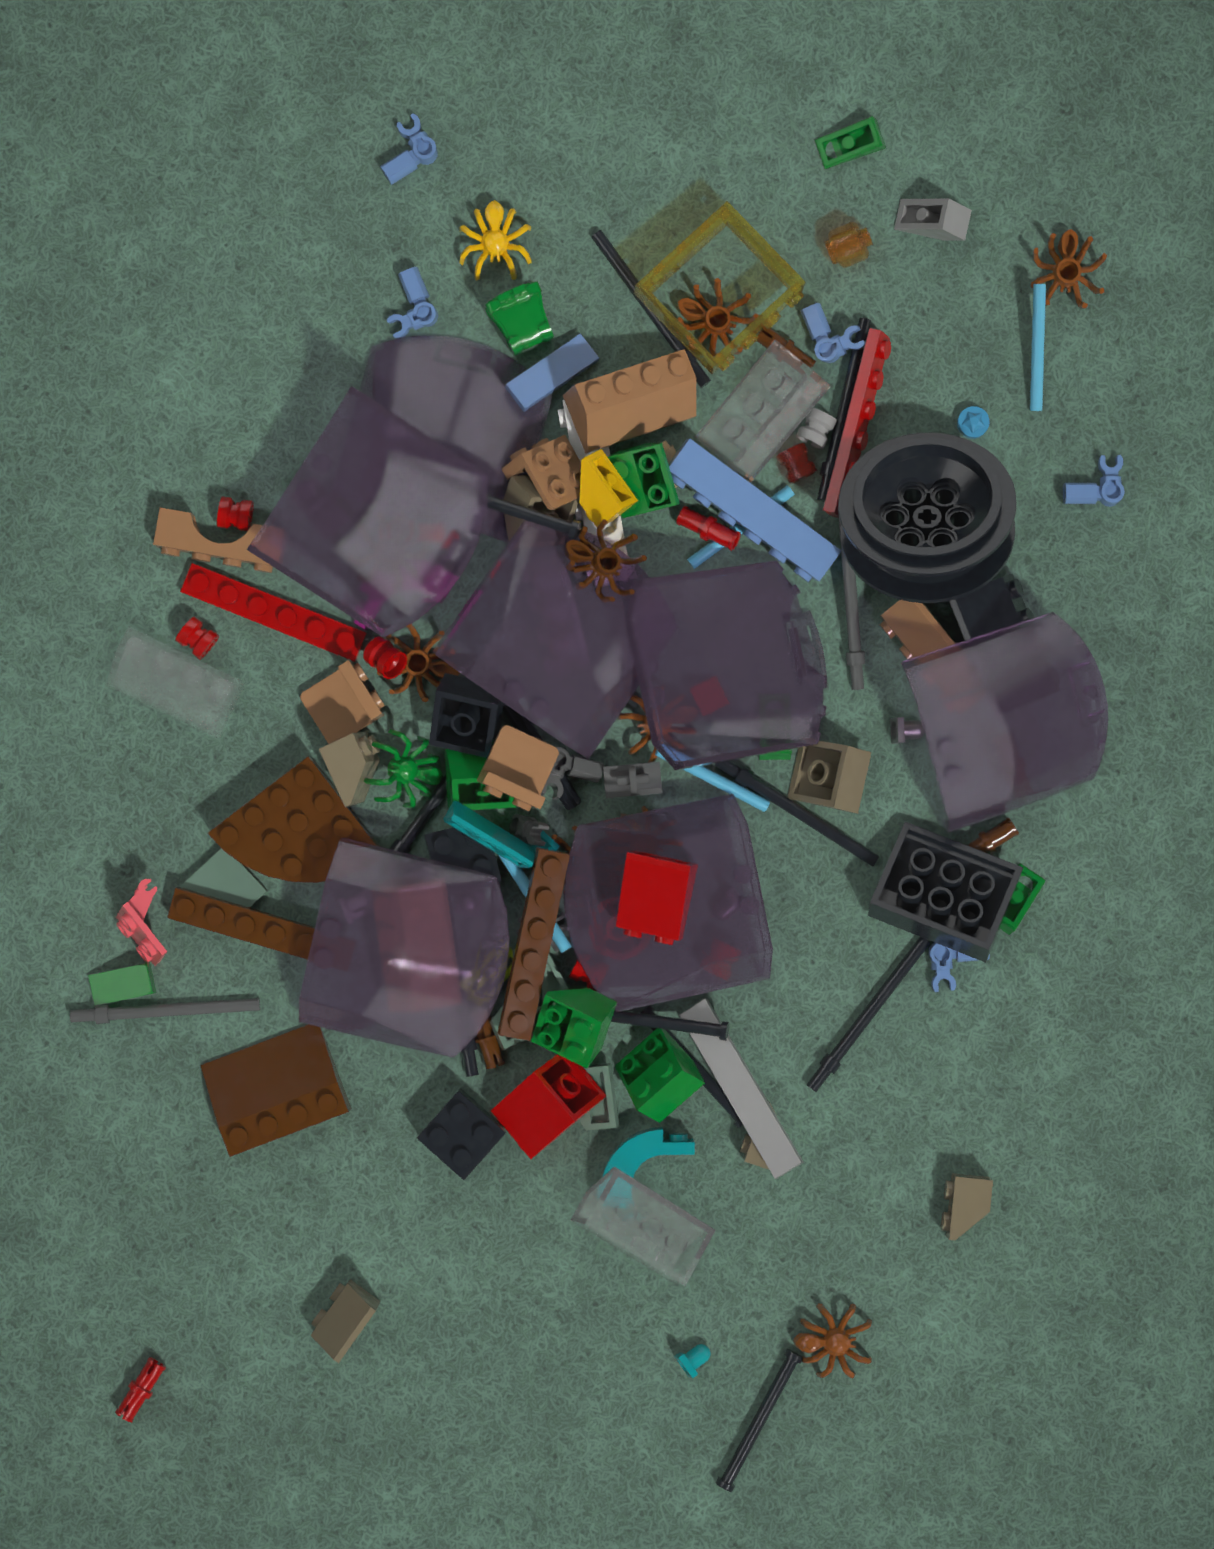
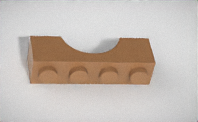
M160 507L153 545L161 548V554L179 557L180 552L192 553L191 559L210 562L211 557L223 559V565L241 568L243 562L254 564L253 570L272 573L273 568L281 569L287 532L281 528L252 524L248 532L240 539L230 543H215L206 539L201 534L195 516L192 513Z

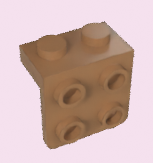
M566 435L549 441L548 438L534 444L531 450H527L525 447L509 456L511 462L502 468L507 480L511 476H518L527 472L549 510L557 509L580 498L581 462Z
M347 660L338 666L339 670L305 690L300 696L301 701L328 744L352 733H357L385 716L381 710L385 704L376 690L369 691L364 681L368 680V677L359 663L353 665L351 661Z
M504 725L495 739L477 781L485 785L483 791L500 799L504 793L514 798L513 805L526 811H530L531 807L541 809L545 801V797L541 796V792L556 762L559 751L548 743L509 725Z

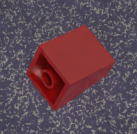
M637 850L627 852L616 927L623 928V934L631 937L642 938L643 933L654 935V941L662 944L673 945L674 940H682L698 864Z
M557 1054L528 1076L499 1102L491 1112L513 1137L519 1147L532 1159L602 1101L606 1094L583 1066Z

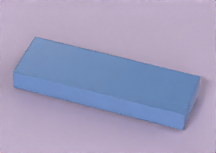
M580 333L508 382L505 388L522 411L525 412L598 362L599 357Z

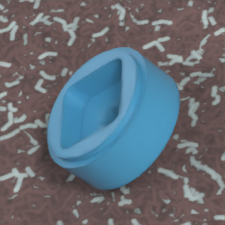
M968 407L960 413L957 419L958 430L966 438H979L989 427V416L980 407Z

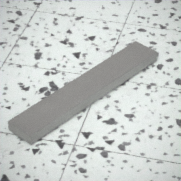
M703 999L679 1015L681 1019L716 1024L722 1023L708 999ZM690 1033L773 1177L778 1179L804 1163L729 1034L727 1041H723L717 1036Z

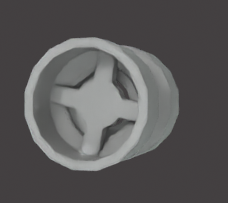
M809 407L805 415L806 426L799 427L796 437L805 443L810 440L812 441L811 446L824 449L828 441L825 434L833 430L837 420L821 410Z

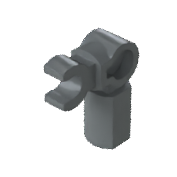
M556 747L559 755L541 792V796L546 793L547 785L553 788V800H557L562 796L563 785L560 779L564 777L565 771L566 775L598 783L602 776L604 764L574 754L569 756V753L564 748Z
M520 814L513 815L509 822L510 834L527 844L541 847L545 845L540 835L543 829L549 830L547 823L538 822L534 817ZM501 862L500 870L509 873L503 862Z

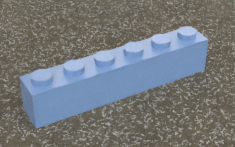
M686 439L668 465L673 482L680 489H683L685 485L695 492L693 498L706 508L712 504L721 511L718 517L732 527L737 523L746 529L743 534L756 545H759L762 541L769 546L771 550L768 553L782 564L788 560L796 566L793 572L805 581L809 582L811 578L815 581H820L841 553L839 548L692 439Z

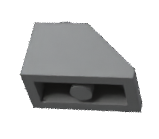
M949 198L900 199L894 229L944 241H965L972 210Z

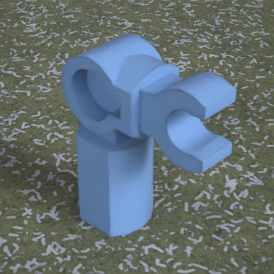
M414 113L410 115L414 123L412 129H405L400 122L397 123L400 135L410 139L408 145L412 150L409 152L405 150L380 166L391 185L418 169L417 165L420 163L429 165L437 158L438 151L435 142L429 138L425 131L421 132L420 120Z
M418 267L409 268L398 274L409 304H414L415 307L408 310L404 316L394 314L387 318L389 324L396 321L402 323V329L393 334L395 339L405 337L412 328L416 331L423 327H430L438 319V311L432 304L427 302L429 294Z
M815 303L800 311L812 341L816 340L817 342L814 351L817 358L821 361L833 363L839 357L847 354L846 350H861L865 347L866 341L862 340L858 343H853L851 339L855 332L861 330L858 325L848 327L841 337L837 334L830 338L829 335L832 331L820 303Z
M1105 455L1099 457L1098 468L1103 474V477L1100 478V486H1097V483H1064L1063 504H1096L1097 501H1100L1103 505L1111 507L1119 503L1125 492L1121 484V477L1118 476V471L1123 466L1122 456H1116L1115 467H1108L1106 465Z
M934 942L928 952L931 959V970H935V975L931 981L933 991L939 992L938 983L941 979H947L950 990H955L956 981L950 974V969L953 968L952 959H956L957 962L979 960Z

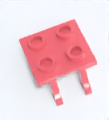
M144 879L136 888L134 896L121 907L116 916L119 921L116 925L126 938L131 936L137 943L138 947H136V950L140 957L146 963L151 961L156 966L163 959L167 950L144 923V918L152 898L157 892L156 886L150 891H146L151 879Z

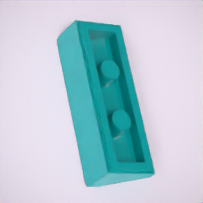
M458 801L452 802L443 818L445 823L519 868L532 867L534 864V849L530 845Z

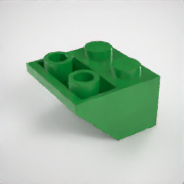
M662 442L627 448L607 456L638 499L634 505L621 514V518L680 504Z
M445 749L448 809L454 801H458L471 810L516 808V806L512 804L514 798L504 793L500 799L483 791L485 785L478 782L477 779L487 758Z
M590 988L548 991L545 994L531 1042L588 1069L603 1047L617 1001Z
M657 1028L615 1065L636 1110L659 1123L705 1084L694 1061L665 1029Z

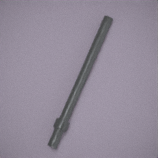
M839 515V528H840V526L842 527V524H841L840 515ZM841 547L849 652H846V663L850 665L852 690L864 689L862 664H865V651L861 650L856 574L849 566Z
M260 998L109 1007V1004L95 1005L94 1009L70 1010L71 1023L95 1021L96 1024L110 1023V1020L260 1011Z

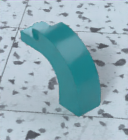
M663 1127L645 1129L625 1139L613 1151L604 1167L600 1187V1207L632 1206V1181L639 1166L649 1158L659 1155H695L694 1139H688V1134L685 1133L669 1134V1139H663Z

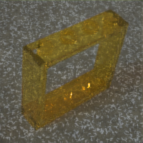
M726 201L635 285L634 294L698 361L713 374L719 368L721 371L726 370L735 361L736 358L733 355L738 350L750 348L759 338L756 334L764 326L770 329L781 318L779 313L787 305L793 308L804 297L802 291L806 282L738 211ZM728 226L788 289L713 357L653 293Z

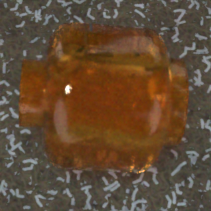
M854 221L831 230L828 234L829 240L824 241L832 263H838L842 268H847L866 260L869 256L868 247L873 245L867 227L860 229L859 225Z

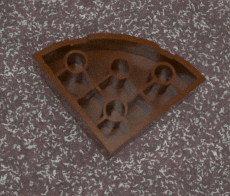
M309 756L208 832L210 837L223 851L242 865L265 876L289 882L318 883L343 879L365 871L387 858V855L349 806H344L336 788L314 759Z

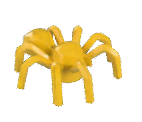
M495 200L491 201L485 208V217L490 230L487 229L480 210H474V215L483 236L471 231L465 225L459 227L460 232H464L469 237L481 242V244L467 246L460 255L459 263L463 265L466 256L470 252L483 250L476 263L475 280H480L481 268L488 255L490 256V262H493L494 257L500 262V256H503L508 265L511 279L516 280V270L507 249L519 251L525 257L528 264L532 263V260L523 246L510 244L509 241L521 236L526 231H531V226L525 224L507 236L506 234L513 216L516 214V210L514 208L509 210L503 228L500 230L504 208Z

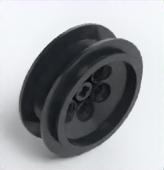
M929 432L907 434L887 440L860 457L851 467L843 481L839 495V515L842 527L840 526V541L844 556L849 566L862 581L878 592L892 598L916 603H938L969 595L995 578L1003 569L1012 553L1015 541L1014 519L1017 505L1014 484L1006 468L992 453L965 438Z

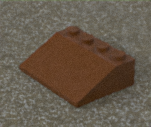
M319 1020L201 1065L218 1128L229 1157L337 1117L352 1109Z

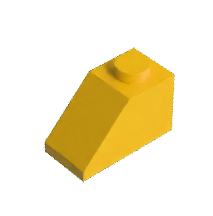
M602 449L581 460L579 503L585 510L588 519L596 527L604 519L608 523L614 521L638 501Z

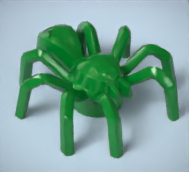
M390 729L388 733L401 738L405 742L404 752L400 756L396 748L384 743L372 742L373 747L392 753L394 758L388 764L389 779L365 778L364 783L381 786L391 785L394 781H397L396 793L389 797H374L376 802H392L400 798L403 784L410 799V802L404 803L403 807L413 808L416 806V798L409 783L421 790V796H432V791L415 780V777L429 785L440 784L443 779L442 771L436 766L420 768L417 766L436 763L440 757L429 753L427 758L414 760L418 754L427 748L429 739L417 736L422 745L408 756L412 742L405 734Z

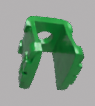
M538 281L522 284L497 295L485 305L488 317L500 329L514 356L539 343L547 342L554 337L544 311L542 290Z

